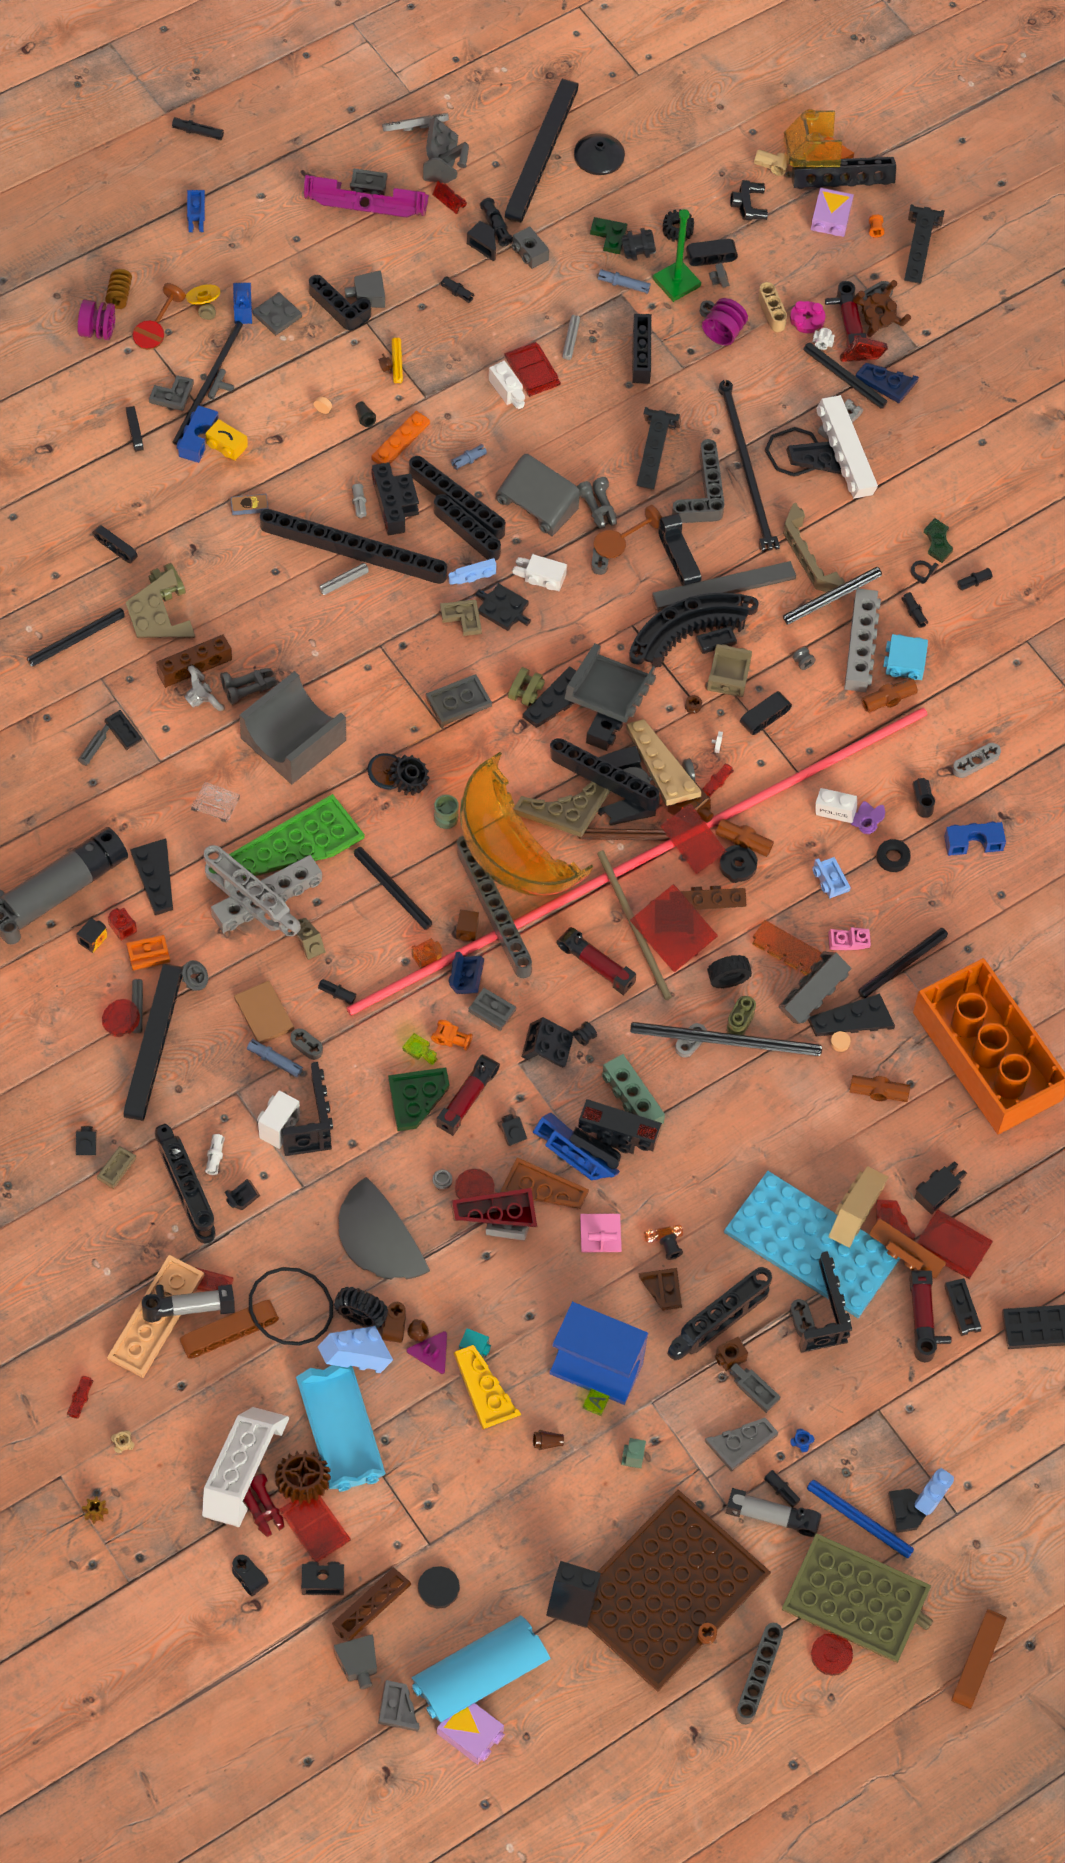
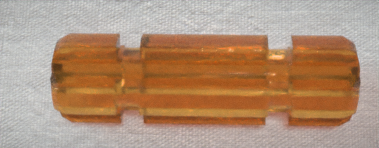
M681 1225L673 1226L674 1228L669 1226L655 1229V1231L646 1230L644 1231V1238L646 1242H652L654 1239L658 1241L669 1234H676V1237L683 1236V1228Z

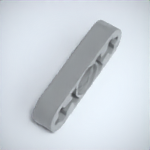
M989 743L956 760L952 769L953 774L958 778H964L997 761L1001 753L1000 746L995 743ZM978 757L982 762L976 764L972 761V758ZM958 766H960L961 768L965 767V770L963 771L962 769H958Z

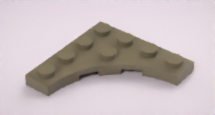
M591 781L582 789L581 793L573 797L569 795L558 798V801L545 802V800L521 796L513 808V814L582 837L610 791Z

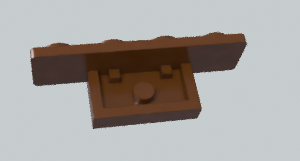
M721 885L710 886V890H702V886L691 887V891L669 893L671 911L746 907L747 905L745 888L721 889Z

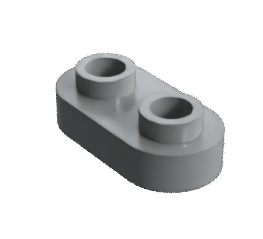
M699 1023L692 1024L689 1029L707 1031L705 1026ZM678 1039L675 1051L681 1057H690L703 1042ZM681 1047H686L688 1050L684 1051Z

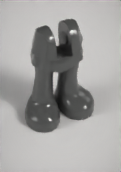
M606 477L597 478L592 486L588 481L582 482L577 486L580 491V497L587 502L592 512L591 516L600 529L605 528L603 518L605 515L611 526L617 524L616 513L606 495V490L609 487V481ZM593 491L596 494L601 504V507H598L593 495Z
M271 668L254 670L238 678H232L228 672L220 674L223 690L227 694V699L231 705L236 704L239 699L258 691L262 693L264 690L267 691L277 685L276 678L271 677L273 675ZM255 682V684L249 685V686H247V687H243V688H240V689H236V688L241 687V686H243V685H246V684Z

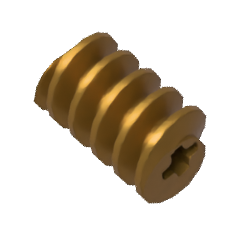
M116 269L110 274L105 301L107 304L113 303L115 309L126 307L132 280V274L129 271Z

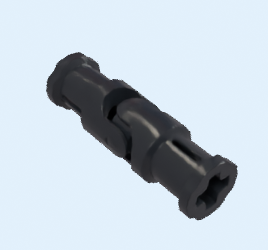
M486 198L480 203V208L484 210L487 222L494 229V235L498 238V244L502 247L507 246L513 241V237L508 233V227L500 211L496 209L494 199Z

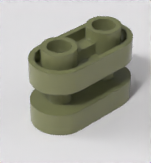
M172 563L164 565V572H160L156 568L150 571L151 575L148 576L150 583H152L167 571L173 569L178 586L160 591L164 601L172 599L171 593L176 592L178 596L186 593L183 582Z
M522 667L510 688L508 698L516 701L518 696L522 697L521 703L530 706L531 703L534 704L536 701L538 689L542 690L545 680L543 675L535 672L533 677L529 676L530 670ZM527 682V683H529V685H528V687L526 688V690L524 691V690H522V689H523L525 683Z
M742 996L737 1000L728 1018L727 1033L745 1035L754 1018L756 1002L752 997Z

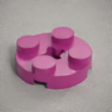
M810 301L796 302L791 310V324H794L799 332L814 333L815 330L820 327L822 328L824 325L825 312L823 306L820 303Z

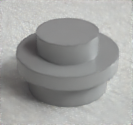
M438 1170L433 1175V1184L439 1189H446L452 1184V1175L447 1170Z

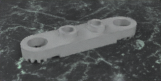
M441 113V115L435 114L382 124L383 131L398 129L411 131L415 126L427 128L429 127L430 119L436 117L441 122L449 120L448 113Z

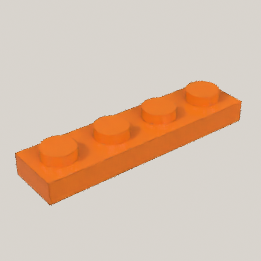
M415 411L371 455V460L377 464L387 462L391 464L430 424V419Z

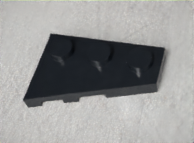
M829 441L789 445L786 449L791 465L842 474L839 462L836 461L833 447L830 446Z

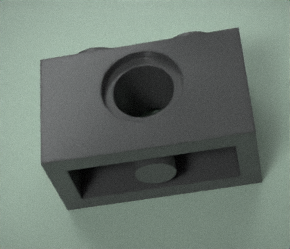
M530 226L513 235V250L519 253L523 262L528 264L531 269L549 260V248Z

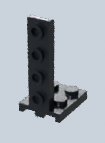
M913 204L910 205L908 220L915 224L904 281L921 284L932 228L938 227V225L942 226L945 210L937 211L929 207L921 208Z
M645 407L643 414L645 421H648L650 427L636 486L654 490L668 429L675 430L676 427L680 428L681 417L680 414L666 413V411H657Z
M318 1062L311 1063V1076L320 1123L282 1128L285 1156L332 1149L330 1130L333 1129L332 1118H328L327 1113H330L329 1101L325 1102L324 1098L327 1097L326 1085H322V1081L325 1080L324 1071L319 1069Z
M828 1251L821 1253L819 1266L836 1323L827 1324L819 1329L817 1327L806 1329L799 1343L801 1353L848 1343L847 1338H850L849 1331H852L849 1313H845L844 1310L845 1298L839 1292V1277L835 1276L833 1271L835 1269L834 1260L832 1257H829Z

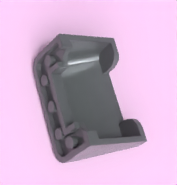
M523 454L496 492V500L501 505H510L514 502L538 518L540 530L552 537L579 509L580 491L577 486L529 454Z

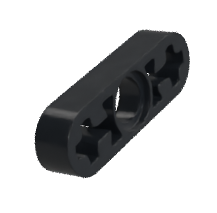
M135 406L126 407L134 451H143V441Z
M99 525L92 532L98 542L127 563H132L138 557L136 551L130 545L102 525Z

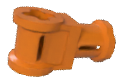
M439 1020L437 1030L432 1034L431 1040L439 1045L449 1047L455 1044L467 1051L473 1034L467 1035L459 1032L458 1026L446 1020Z

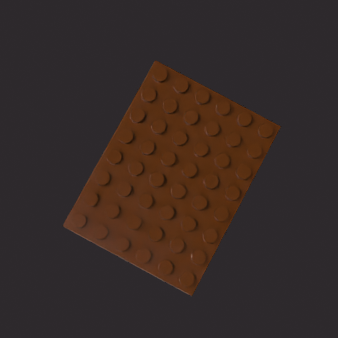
M678 1489L597 1571L601 1573L599 1590L587 1628L659 1692L704 1645L698 1638L700 1626L704 1623H711L718 1630L767 1579L771 1571ZM703 1630V1631H702V1632H704V1635H703L704 1637H707V1636H710V1637H711V1636H712V1635H711V1632H712L711 1630H708V1631Z

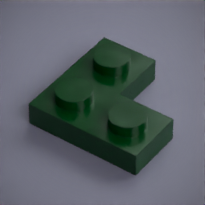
M594 217L590 235L606 238L603 251L620 254L623 245L622 236L626 234L628 224Z

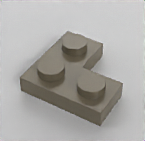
M476 600L440 603L443 623L461 621L463 636L482 634Z

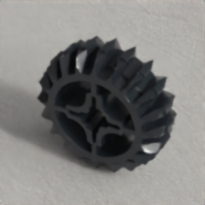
M354 1287L341 1288L335 1298V1310L343 1318L362 1327L376 1326V1328H379L387 1318L388 1307L378 1297L366 1292V1290L363 1291Z

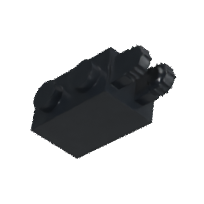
M955 1161L947 1168L944 1166L940 1171L938 1169L935 1170L926 1183L924 1181L921 1182L915 1189L916 1195L914 1199L930 1214H933L960 1189L961 1180L966 1176L967 1172L962 1170L954 1176L952 1172L958 1166Z

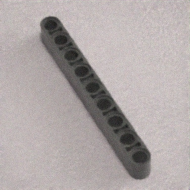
M467 835L461 836L457 840L458 857L515 974L519 978H528L532 974L531 956L474 840Z

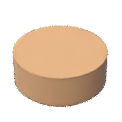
M317 397L314 407L319 412L327 414L332 409V404L325 397Z
M839 1031L832 1035L831 1046L834 1050L843 1052L850 1046L851 1039L847 1033Z

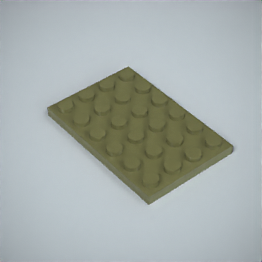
M816 1533L782 1610L898 1663L932 1585Z

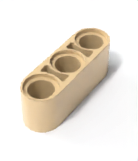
M770 282L762 283L759 290V303L770 328L774 332H781L786 326L787 313L775 286Z

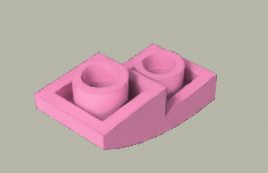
M851 927L849 931L830 929L828 932L830 950H858L870 948L871 946L869 929Z

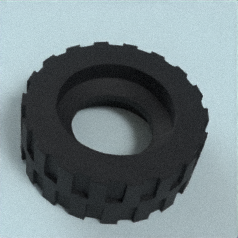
M741 955L720 958L707 968L711 985L721 989L742 984L752 976L748 958Z

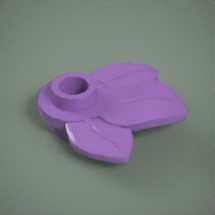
M864 801L860 805L858 813H855L853 822L850 824L859 827V830L864 834L873 833L877 829V824L885 817L884 805L877 806L874 809Z

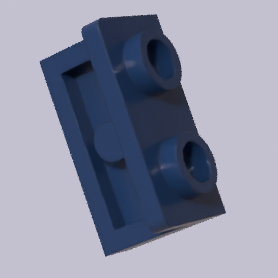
M461 952L455 953L449 985L456 994L478 993L485 960L482 956L464 957Z

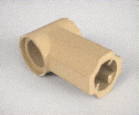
M759 149L756 153L754 164L771 169L772 173L777 176H783L791 159L785 153L775 155Z

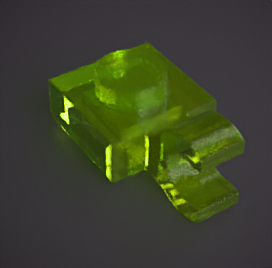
M415 1033L402 1046L404 1052L417 1060L422 1056L431 1065L438 1060L436 1058L437 1053L429 1049L430 1043Z

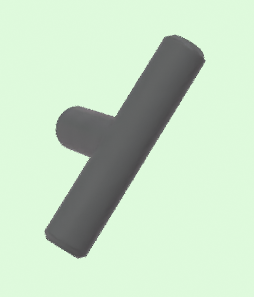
M224 369L219 370L208 394L210 399L215 398L219 388L231 392L234 391V385L222 382L226 374Z

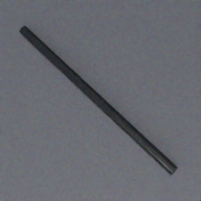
M236 322L172 441L174 445H177L178 440L182 439L184 428L186 425H189L192 412H195L198 405L200 406L243 326L241 322Z

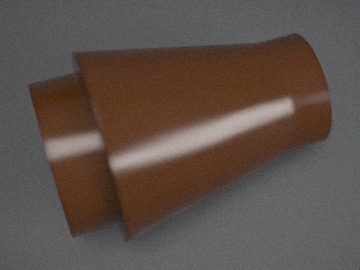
M539 1430L533 1434V1446L539 1450L564 1445L563 1434Z

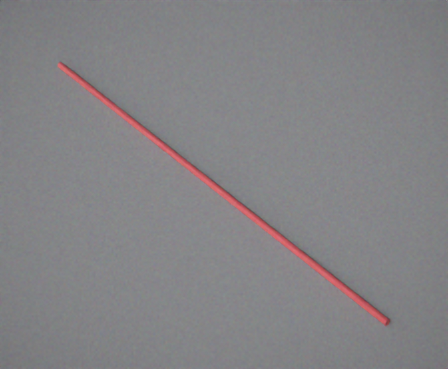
M922 707L713 816L710 822L706 823L703 821L613 868L616 877L718 825L722 819L728 820L927 716V711ZM605 872L513 920L516 928L519 929L609 882V878ZM492 931L346 1007L349 1015L352 1016L450 965L455 958L456 952H461L465 957L496 941L498 937L495 931Z

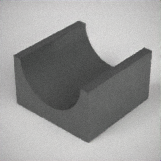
M295 671L239 715L241 739L291 785L346 741V717L340 713L335 718H332L321 711L304 690L300 675Z

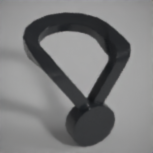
M919 560L913 563L910 572L917 581L924 584L931 574L937 570L939 564L935 562L931 566L928 562ZM921 564L930 569L926 578L921 577L915 572L917 565Z

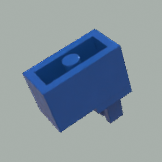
M233 283L235 324L236 322L252 324L251 283Z

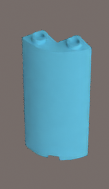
M331 1365L324 1370L309 1368L296 1376L319 1455L322 1457L321 1461L326 1460L328 1464L325 1467H329L331 1471L330 1473L328 1472L331 1476V1480L328 1481L329 1489H338L340 1492H343L351 1487L378 1482L379 1478L386 1473L353 1366L347 1368Z
M520 1615L411 1677L414 1682L412 1688L417 1696H421L427 1701L429 1706L426 1709L430 1717L442 1722L551 1658L538 1635L533 1633L532 1626Z

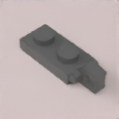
M737 1363L730 1368L729 1373L735 1378V1384L764 1412L767 1413L780 1400V1395L752 1369L746 1368L743 1370Z

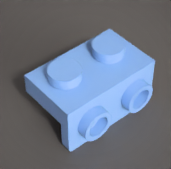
M835 857L822 862L819 858L815 859L814 866L812 867L813 874L816 878H819L821 889L824 893H827L829 899L850 891L851 887Z

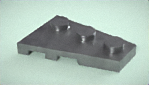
M762 1418L742 1425L741 1428L725 1431L715 1437L705 1438V1442L732 1472L777 1437L779 1432L766 1418Z

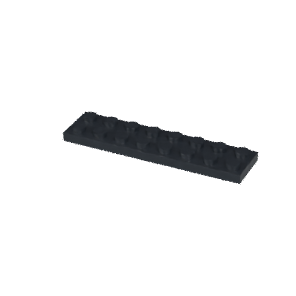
M1065 1305L1008 1308L1002 1310L1008 1349L1065 1346Z

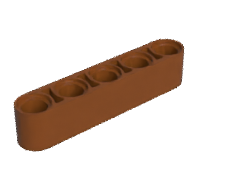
M264 1300L252 1305L255 1317L263 1328L279 1320L270 1300ZM249 1307L183 1335L180 1338V1343L188 1359H192L259 1331V1329L255 1326L249 1313Z
M987 1609L953 1694L952 1702L969 1709L972 1708L1007 1619L1006 1616Z

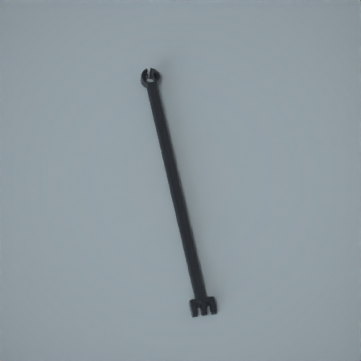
M723 380L719 384L718 391L725 400L763 538L759 539L761 552L766 551L765 545H767L768 551L773 550L772 544H774L775 549H779L777 536H771L732 396L733 384L729 380H726V382Z

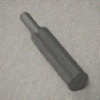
M105 724L101 731L98 730L78 758L82 765H88L107 738L106 733L109 730L107 724Z

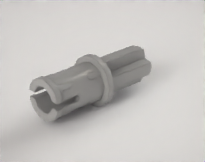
M354 484L352 486V503L355 505L356 516L363 518L367 515L363 485Z

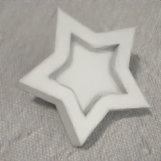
M720 731L718 732L717 740L712 739V743L716 744L715 753L720 751L723 732Z

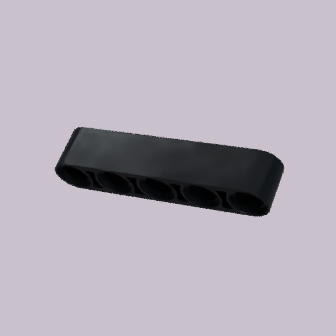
M440 494L435 497L434 514L487 560L494 558L496 561L500 558L501 542L448 496Z

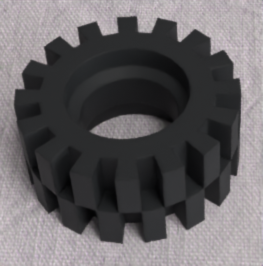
M676 209L673 210V213L669 211L668 215H665L662 229L664 236H667L668 240L672 238L673 242H675V239L678 240L679 228H675L672 225L680 224L679 212ZM691 214L687 219L685 241L686 238L690 239L691 235H693L694 218H692Z

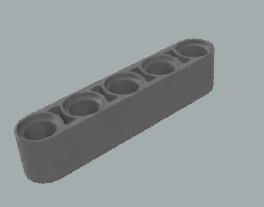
M769 1623L764 1629L736 1711V1719L741 1724H750L755 1718L783 1636V1629L777 1623ZM775 1632L778 1637L771 1638L768 1636V1633ZM768 1651L771 1653V1657L766 1658L762 1656L761 1652ZM761 1670L765 1676L758 1677L754 1671ZM754 1689L758 1692V1695L751 1696L747 1691ZM748 1709L751 1711V1715L745 1716L741 1713V1710Z

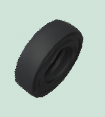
M889 839L879 846L877 861L884 870L899 872L909 864L911 858L910 850L904 842L897 839ZM891 850L898 851L901 858L898 861H891L886 856L887 852Z

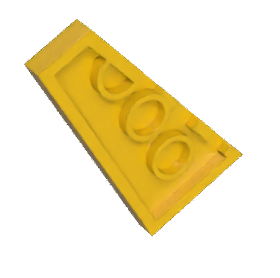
M474 1345L453 1353L482 1430L521 1415L519 1410L512 1404L508 1394L499 1385L497 1378L488 1369V1365Z

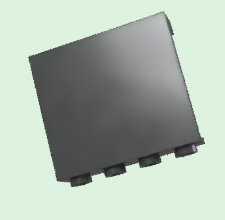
M594 643L567 685L565 699L626 723L630 717L633 718L636 706L639 707L641 705L643 695L646 696L649 691V685L654 684L656 675H654L655 667L653 666L649 673H645L599 655L601 646Z

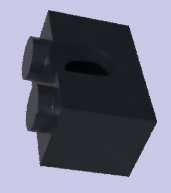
M598 712L587 732L586 743L607 751L609 745H613L615 742V732L621 730L624 722Z
M314 1561L302 1564V1595H344V1564L328 1562L327 1566H324ZM320 1574L328 1575L326 1580H320L317 1577Z

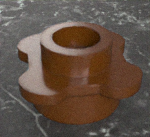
M383 353V357L378 359L383 372L389 371L391 373L390 368L393 367L389 357L386 358Z

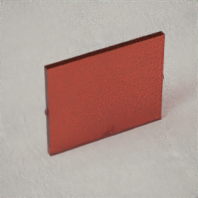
M674 884L656 899L650 901V904L630 919V922L674 973L718 937Z

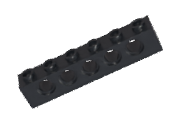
M894 157L792 161L791 179L794 188L799 189L847 185L851 187L856 185L871 186L873 184L888 185L895 183L897 165Z

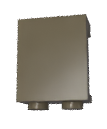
M717 644L707 690L743 697L752 651L745 648H734L728 645Z

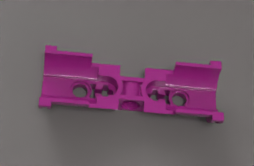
M305 175L304 198L316 200L323 206L406 218L415 214L425 216L429 195L425 194V192L394 188L393 197L342 190V182H337L338 180ZM363 198H368L370 201L367 207H362L361 205Z

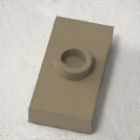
M119 1146L97 1175V1179L114 1189L136 1160V1155Z

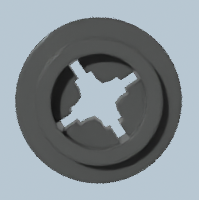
M192 960L182 966L183 970L180 974L183 976L182 982L186 983V988H191L192 991H200L206 987L208 973L200 962ZM192 974H198L196 978L192 979L190 977Z

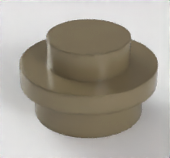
M205 303L200 306L198 313L201 318L211 320L215 317L216 310L212 304Z

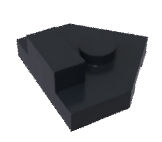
M911 1489L889 1491L888 1496L896 1532L917 1530L926 1517L924 1513L915 1508V1501L919 1495Z

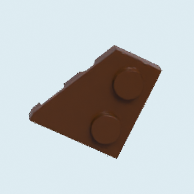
M677 1268L639 1273L640 1280L662 1311L682 1308Z

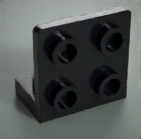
M542 1017L530 1023L521 1057L529 1060L539 1055L563 1068L566 1066L574 1035L569 1030Z

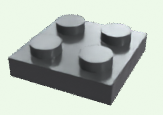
M280 292L253 310V315L275 336L302 318V312Z

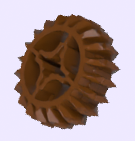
M306 1450L303 1454H299L296 1451L295 1456L289 1453L288 1459L282 1458L281 1464H278L275 1473V1484L280 1494H283L285 1499L290 1498L292 1503L295 1500H299L300 1505L303 1500H307L310 1503L312 1498L317 1501L318 1495L324 1496L325 1490L329 1488L328 1481L331 1480V1476L328 1474V1472H331L330 1468L325 1467L328 1464L326 1460L321 1461V1455L315 1457L314 1451L308 1455Z

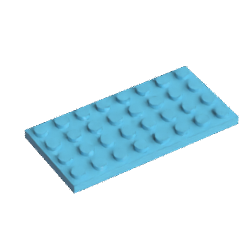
M769 1171L766 1172L724 1230L725 1234L829 1300L819 1266L821 1253L828 1251L829 1257H832L834 1260V1274L839 1277V1292L845 1298L844 1310L858 1319L901 1259L899 1257L897 1259L891 1257L886 1253L888 1249L885 1248V1245L861 1229L857 1236H855L850 1248L829 1238L828 1236L838 1215Z

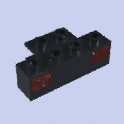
M390 462L372 465L371 476L387 535L405 533V517L419 515L417 505L419 500L412 475L410 473L393 476Z
M586 1099L579 1118L578 1128L587 1133H596V1139L618 1149L622 1153L634 1154L635 1146L643 1151H654L661 1132L662 1123Z

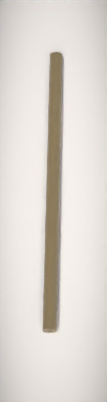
M604 850L599 851L597 855L665 1000H669L672 998L670 991Z

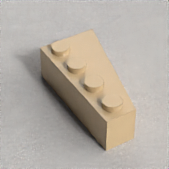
M869 1166L866 1167L864 1172H859L855 1182L852 1183L848 1193L845 1194L835 1211V1214L838 1216L828 1236L829 1238L849 1248L851 1247L855 1236L859 1233L862 1224L882 1193L888 1176Z

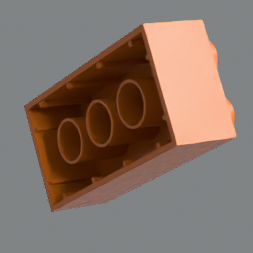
M984 958L918 991L913 1014L997 1135L1063 1101L1065 1096L1064 1070Z

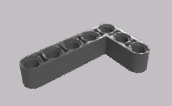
M712 439L703 440L700 447L699 457L705 498L681 499L673 503L672 514L678 513L682 523L713 522L723 518L725 503L716 442Z

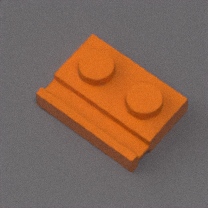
M164 935L126 943L133 971L171 962Z

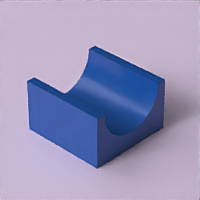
M572 1301L553 1342V1347L559 1350L550 1370V1375L625 1405L644 1363L648 1332Z

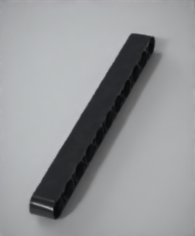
M561 79L505 211L506 219L520 223L523 222L574 102L579 83Z
M264 509L260 513V528L266 533L433 583L441 584L447 580V564L442 560L275 510Z

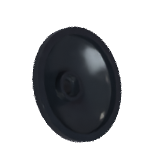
M594 133L583 137L574 148V159L577 165L585 172L593 175H607L615 172L622 166L625 158V150L620 141L613 136L603 133Z

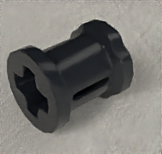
M676 1234L666 1235L659 1241L666 1251L667 1260L676 1259L683 1254V1250L677 1244Z

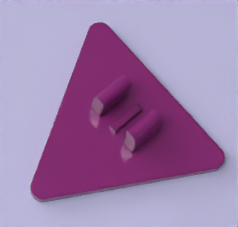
M443 1331L407 1348V1353L440 1374H444L447 1332Z

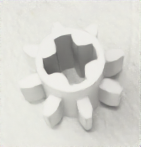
M821 328L819 331L815 330L812 342L815 343L818 349L825 350L828 346H833L835 335H832L830 329Z

